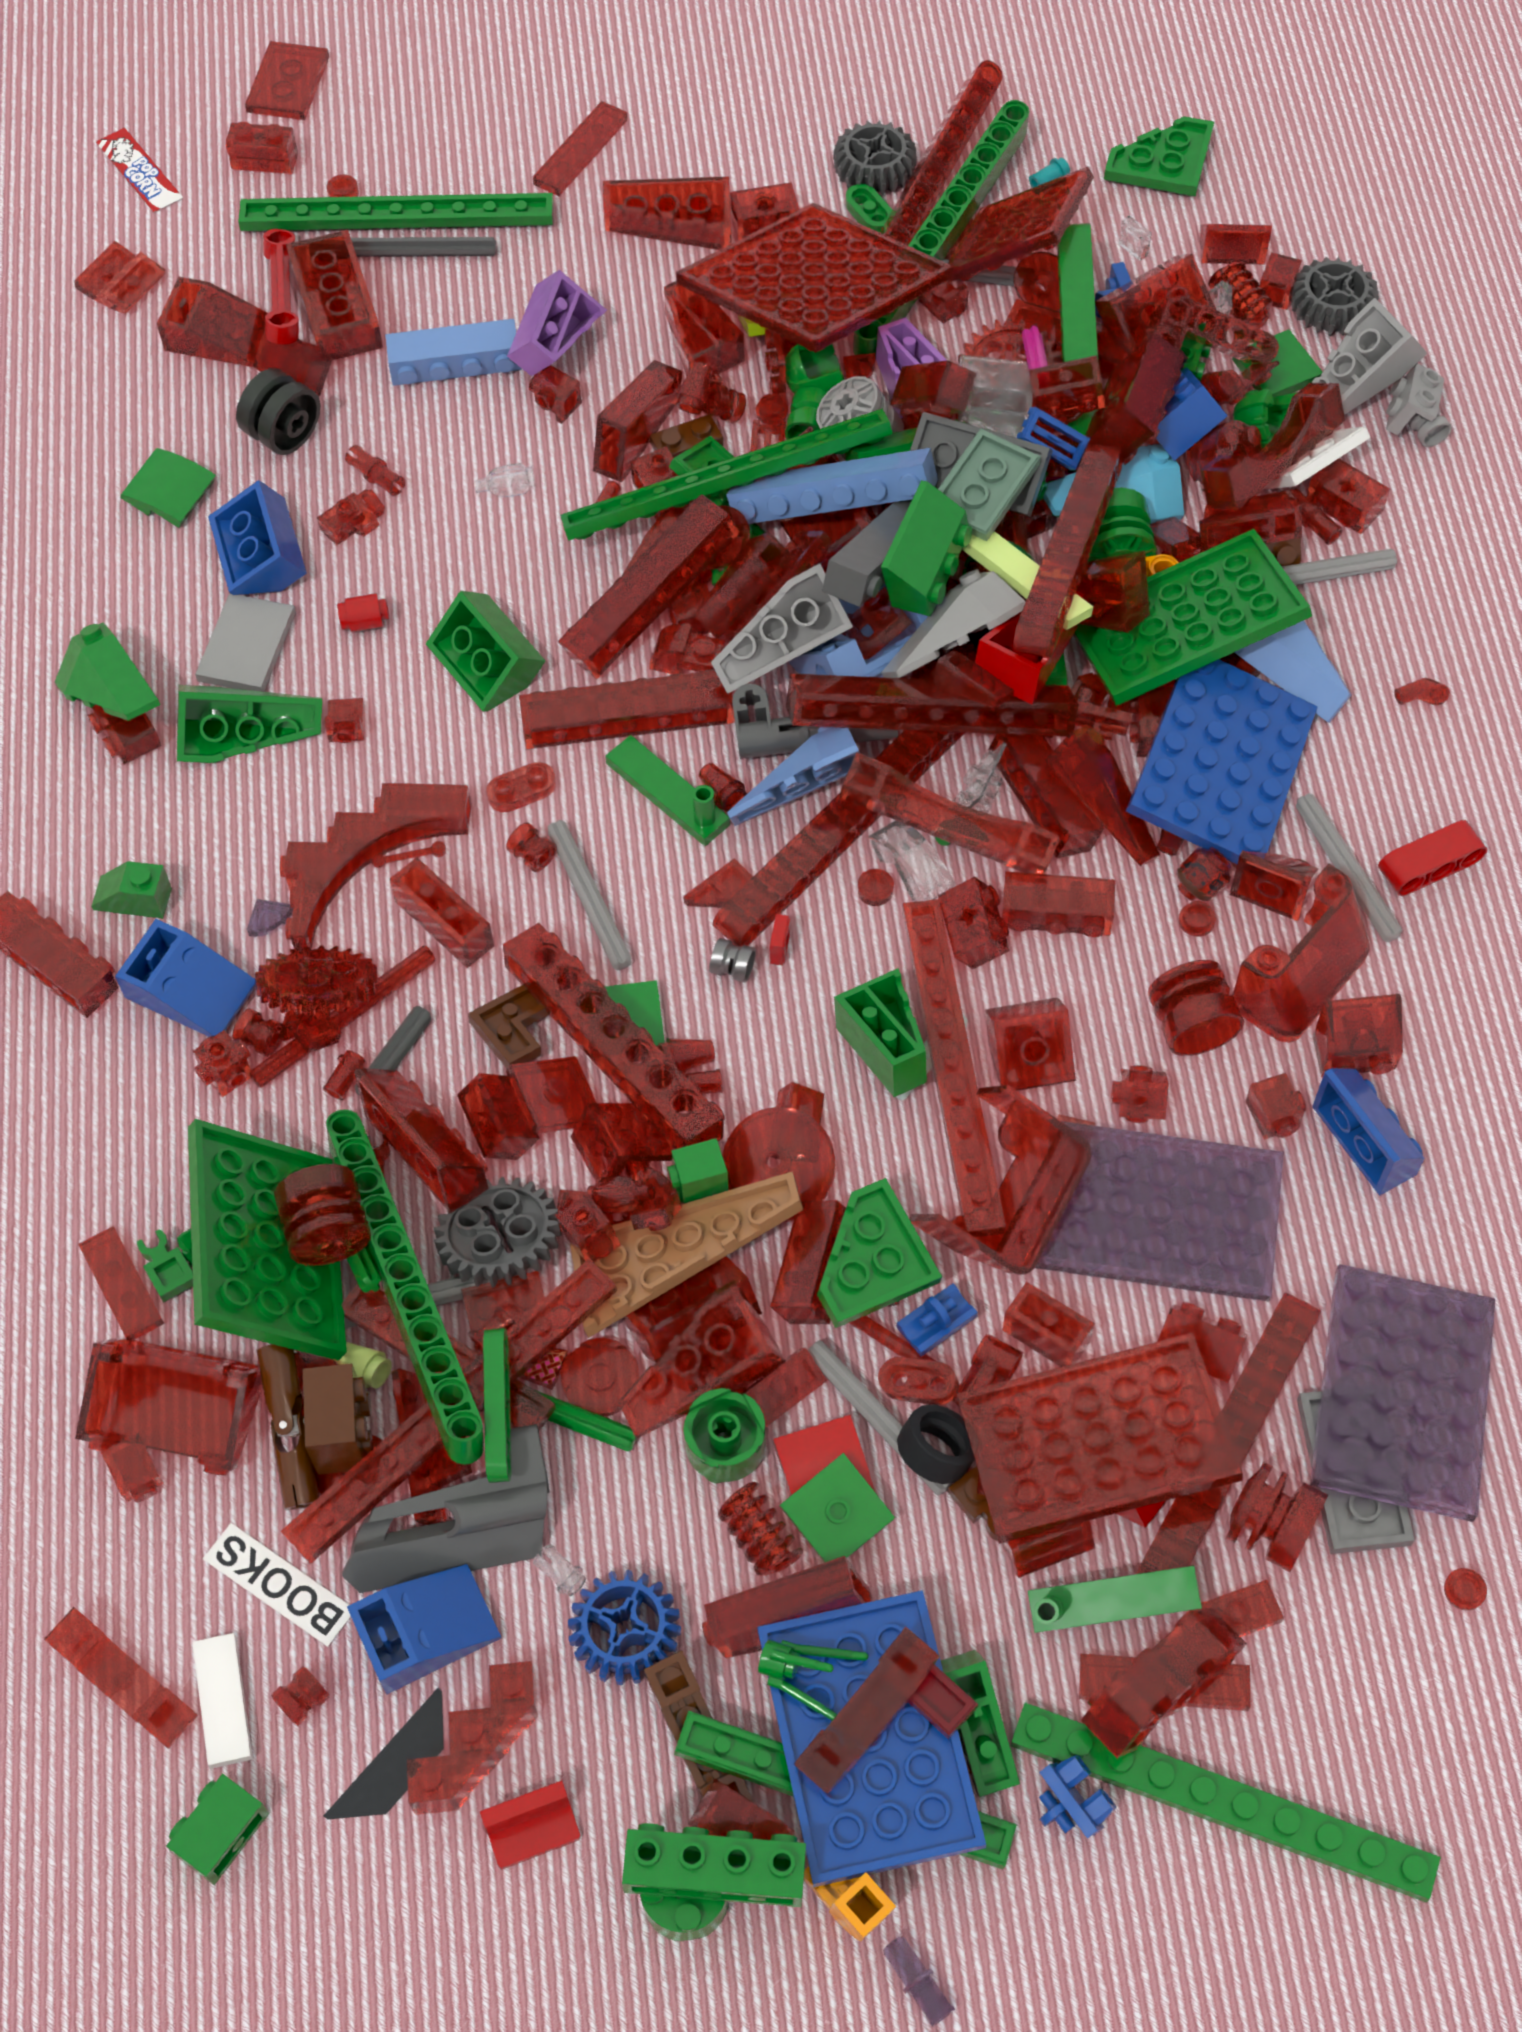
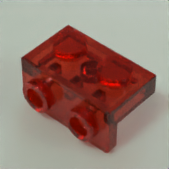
M1185 1301L1182 1302L1181 1306L1173 1304L1153 1352L1229 1383L1248 1334L1241 1331L1242 1325L1225 1317H1220L1218 1322L1203 1316L1205 1312L1203 1308Z

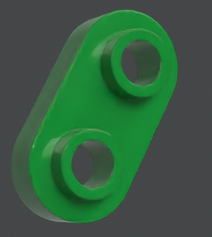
M856 184L847 190L846 209L866 232L872 235H884L892 230L894 226V212L873 187H869L866 184Z

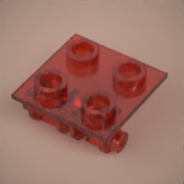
M1279 361L1252 364L1239 375L1234 370L1208 372L1202 376L1200 382L1219 406L1223 404L1231 406L1246 396L1245 390L1253 384L1258 386L1267 381L1273 375L1271 370L1280 363Z

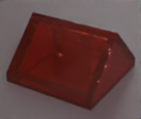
M1200 224L1201 263L1265 265L1272 225Z

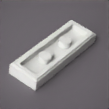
M230 1633L192 1642L208 1766L210 1769L253 1760L236 1635Z

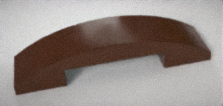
M682 1650L643 1669L676 1745L688 1710L712 1718L700 1693L701 1689ZM683 1758L718 1829L757 1810L743 1779Z

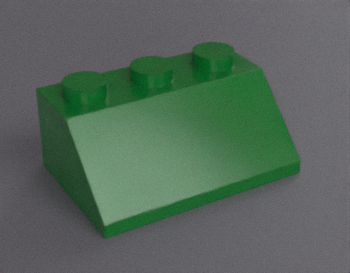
M921 480L881 565L892 607L931 617L936 605H940L944 599L949 576H953L957 571L962 548L967 547L970 543L972 527L969 526L966 510L928 481Z
M460 590L426 642L427 647L483 712L490 711L528 688L546 662L491 597L483 593Z

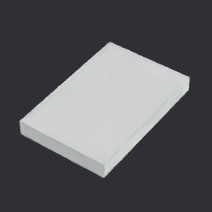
M1355 427L1325 431L1300 447L1295 453L1286 456L1255 476L1253 482L1256 489L1263 490L1297 486L1368 440L1370 435L1367 428Z

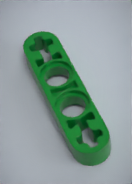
M506 1328L485 1329L483 1351L486 1474L489 1483L511 1481V1419L508 1335Z

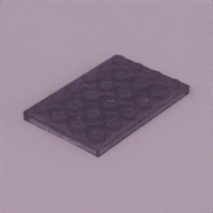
M1052 1120L1034 1268L1269 1302L1272 1295L1284 1152Z
M1342 1264L1338 1265L1334 1277L1310 1485L1465 1521H1475L1478 1517L1495 1298Z

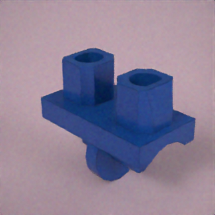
M952 1283L934 1297L931 1296L926 1299L924 1304L898 1321L896 1327L920 1357H922L974 1320L978 1312L964 1299L958 1288Z
M1075 1755L1059 1764L1057 1762L1049 1764L1039 1772L1060 1800V1803H1058L1049 1790L1039 1797L1048 1810L1039 1819L1044 1827L1056 1821L1066 1834L1075 1827L1065 1813L1068 1811L1087 1838L1096 1835L1105 1828L1102 1823L1107 1820L1117 1807L1103 1789H1099L1087 1800H1084L1075 1786L1091 1775V1772L1079 1755Z

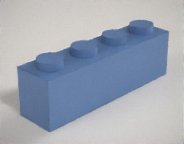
M506 319L385 334L388 364L393 386L521 370V367L507 357L516 335L515 320Z

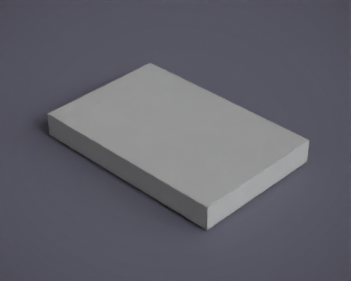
M229 593L196 671L197 681L234 689L264 692L296 614L294 605Z

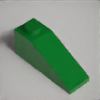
M976 1650L941 1660L943 1673L978 1704V1708L958 1729L963 1753L978 1796L982 1797L1019 1785L1020 1781L986 1660Z

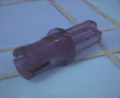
M904 1937L896 1938L884 1948L883 1953L906 1986L903 1989L904 1993L908 1994L910 1992L929 2019L932 2027L940 2023L955 2010L932 1978L934 1971L925 1968Z

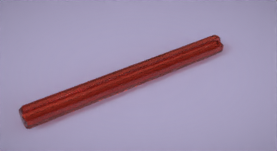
M426 945L417 949L253 1068L249 1073L252 1081L259 1088L264 1087L433 964L436 960L433 952Z

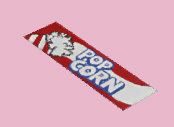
M125 127L96 141L97 145L153 212L183 198Z

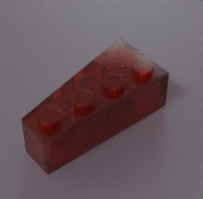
M729 176L603 181L605 231L732 252Z

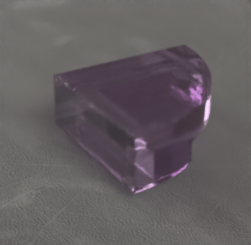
M256 899L247 927L248 935L253 937L264 936L268 934V931L277 928L281 924L285 925L294 912L292 904Z

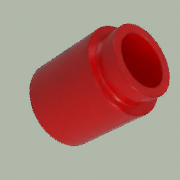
M378 593L345 598V602L337 603L342 630L350 629L351 632L381 628L384 627V620L390 619L386 599H379Z

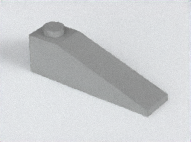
M1373 298L1348 323L1343 331L1346 336L1337 350L1332 349L1327 357L1329 360L1328 365L1320 377L1314 378L1302 398L1305 406L1302 410L1306 411V427L1313 434L1324 429L1402 378L1427 354L1418 341L1376 298Z
M821 564L788 580L711 662L727 694L854 627L839 598L822 592L826 573Z
M978 569L964 574L959 578L961 584L949 590L944 596L942 603L935 607L932 616H928L881 672L884 679L900 678L940 656L938 649L940 648L948 650L957 645L961 646L970 641L968 636L970 632L975 633L985 628L991 630L1028 608L1025 600L994 571L980 573Z

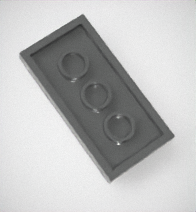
M923 412L910 451L931 448L938 477L935 487L938 489L980 428ZM986 430L1041 456V464L1008 510L1031 517L1053 450L1049 447Z

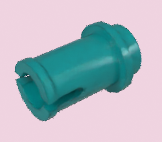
M1063 158L1051 159L1048 166L1029 176L1032 189L1040 194L1056 182H1064L1067 179V175L1070 174V167Z

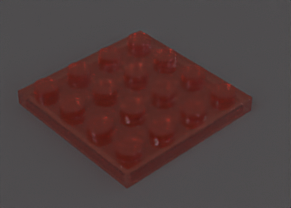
M1089 166L980 208L943 271L948 283L958 279L966 281L982 270L988 269L993 271L1009 260L1016 259L1020 261L1036 250L1042 248L1050 250L1056 247L1061 242L1066 228L1069 227L1073 215L1079 209V204L1087 194V189L1094 178Z

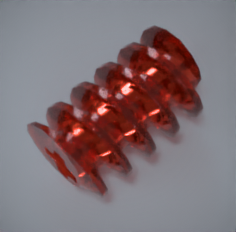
M1232 262L1217 270L1210 277L1208 282L1209 288L1213 290L1215 296L1226 307L1228 313L1232 315L1242 331L1246 333L1254 332L1266 324L1273 301L1270 296L1266 295L1264 288L1259 287V282L1253 278L1252 273L1246 270L1244 262Z
M751 1482L739 1488L724 1502L718 1512V1516L722 1522H729L727 1531L730 1535L737 1536L736 1545L740 1549H746V1560L750 1563H755L753 1567L754 1572L761 1577L777 1573L792 1565L801 1557L803 1549L798 1548L789 1551L788 1547L795 1540L794 1535L790 1534L782 1538L779 1534L786 1527V1523L784 1521L774 1524L770 1522L777 1514V1510L774 1507L762 1510V1506L768 1501V1496L762 1494L754 1497L753 1493L759 1488L760 1484L758 1482Z

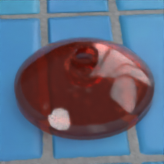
M772 1107L749 1115L731 1132L722 1153L728 1172L729 1190L793 1171L803 1210L784 1222L797 1220L815 1210L827 1197L835 1179L836 1154L829 1135L815 1119L793 1108ZM774 1154L779 1155L780 1164L774 1168L769 1167V1157Z

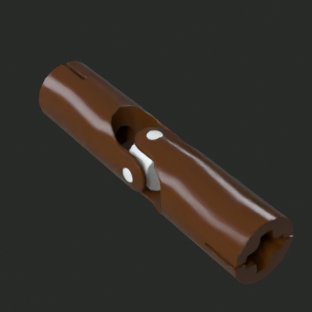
M273 1344L267 1345L256 1351L265 1403L273 1419L271 1420V1433L284 1510H297L320 1504L321 1501L315 1467L305 1448L304 1416L301 1413L302 1394L294 1350ZM299 1436L297 1446L287 1452L282 1444L281 1437Z

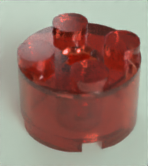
M1239 420L1225 422L1215 426L1187 450V464L1190 475L1194 482L1200 481L1204 487L1201 490L1205 494L1218 496L1252 486L1257 480L1265 476L1266 469L1263 463V453L1260 444L1261 433L1259 429L1254 425L1249 426Z

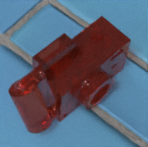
M365 489L358 495L353 492L346 498L339 500L333 507L318 516L317 521L320 530L337 546L354 533L364 537L379 527L377 518L384 514L386 507L372 489Z

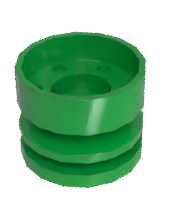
M1123 487L1108 488L1094 493L1085 499L1078 508L1077 522L1079 533L1083 540L1082 549L1087 568L1126 560H1138V558L1156 555L1157 548L1153 539L1154 533L1150 526L1151 519L1148 504L1141 493Z

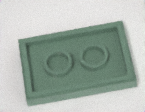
M980 428L938 490L966 510L969 526L972 527V535L988 541L1041 464V456Z

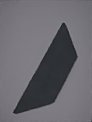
M439 1688L433 1692L323 1815L327 1820L387 1814L443 1751L442 1691Z

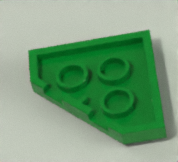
M1183 116L1174 120L1171 127L1162 131L1156 128L1138 136L1137 142L1125 147L1120 144L1111 148L1104 172V180L1196 197L1213 133L1214 121Z
M886 1178L851 1192L817 1293L835 1329L937 1285L942 1279L941 1273Z

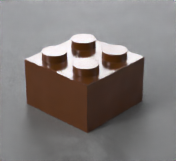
M352 1363L304 1368L305 1448L318 1475L366 1470V1455H373V1438L371 1430H367L366 1417L371 1416L372 1408L370 1393L366 1392L364 1377H357Z

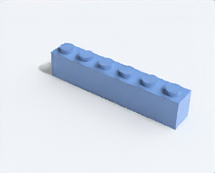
M931 448L791 469L776 476L766 475L755 479L749 485L731 487L727 493V498L735 526L911 500L921 480L928 481L935 487L938 477Z

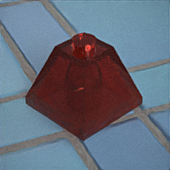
M1242 850L1229 895L1298 921L1313 889L1319 868L1310 865L1302 859H1293L1286 855Z

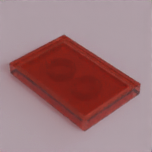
M270 41L245 102L246 112L305 120L329 59L328 48Z

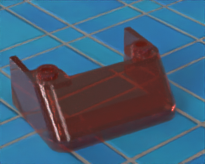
M1009 1085L982 1087L978 1089L976 1095L1005 1114L998 1129V1139L1002 1148L1015 1157L982 1221H979L971 1215H958L949 1221L940 1214H911L909 1219L913 1225L956 1253L1009 1274L1024 1275L1036 1267L1090 1163L1091 1147L1083 1136Z

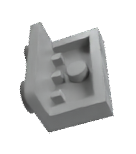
M1417 363L1405 377L1397 380L1390 391L1393 398L1386 410V414L1389 415L1386 430L1398 435L1415 413L1431 422L1434 421L1438 414L1444 378L1435 370L1425 368Z

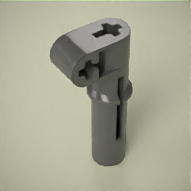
M745 684L740 686L733 695L732 703L740 759L794 752L811 736L817 734V730L821 726L833 721H837L838 724L845 721L855 743L898 738L894 702L806 714L805 710H801L797 716L770 719L768 697L761 686ZM750 705L755 707L756 721L753 722L749 721L748 706Z

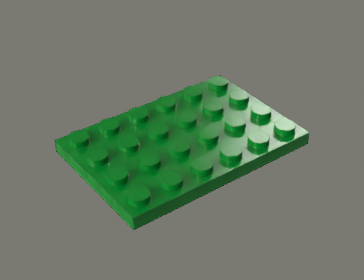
M1252 529L1091 603L1090 605L1093 606L1091 617L1078 623L1073 636L1117 706L1290 626L1296 625L1312 617V612L1308 602L1256 530Z
M194 1119L188 1126L194 1325L339 1361L347 1353L332 1159Z

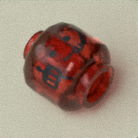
M1213 847L1209 849L1197 848L1178 866L1176 874L1180 883L1177 887L1191 901L1195 898L1202 901H1211L1230 882L1231 874L1229 870L1231 869V864L1220 851Z

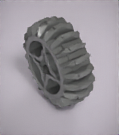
M867 120L863 126L855 123L853 130L845 129L844 134L838 136V141L833 151L835 173L839 176L840 182H845L848 189L856 184H866L884 195L886 190L895 193L898 186L905 187L907 180L912 179L915 166L917 165L915 142H912L911 135L904 133L902 127L894 128L892 122L883 125L880 120L877 124H871Z
M1325 256L1322 263L1313 260L1310 266L1304 265L1300 273H1297L1291 287L1290 301L1292 311L1296 312L1297 320H1304L1305 328L1314 326L1317 333L1325 330L1328 331L1329 336L1334 331H1338L1343 336L1345 334L1343 331L1348 323L1373 298L1379 299V291H1377V281L1372 278V272H1364L1363 265L1354 266L1352 259L1348 262H1343L1339 256L1335 261H1331Z

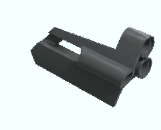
M537 1424L511 1428V1481L489 1483L487 1477L372 1508L369 1516L363 1520L355 1535L351 1547V1555L342 1571L343 1578L359 1593L384 1589L468 1564L470 1570L474 1571L541 1557L544 1518L547 1511V1493H550ZM447 1508L455 1518V1520L387 1533L393 1519L400 1516Z

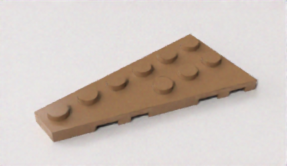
M793 1171L569 1238L583 1327L588 1338L801 1212L803 1207Z

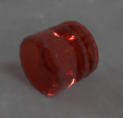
M1195 960L1181 964L1160 975L1148 988L1147 996L1154 1007L1156 1017L1162 1021L1161 1030L1173 1054L1193 1056L1209 1052L1235 1038L1243 1029L1245 1021L1236 1000L1232 995H1229L1230 986L1218 962Z
M319 1164L303 1168L290 1174L277 1185L274 1191L277 1210L281 1223L285 1225L283 1230L290 1258L298 1264L314 1266L342 1261L355 1255L368 1244L371 1239L369 1223L366 1220L365 1209L360 1205L361 1196L355 1174L347 1166Z
M1263 1462L1260 1469L1247 1480L1230 1514L1229 1532L1225 1539L1236 1543L1245 1527L1252 1531L1245 1546L1246 1550L1251 1551L1259 1540L1264 1537L1270 1541L1265 1559L1291 1572L1328 1494L1303 1482L1293 1496L1284 1493L1289 1474L1283 1471L1275 1487H1272L1266 1481L1273 1466Z

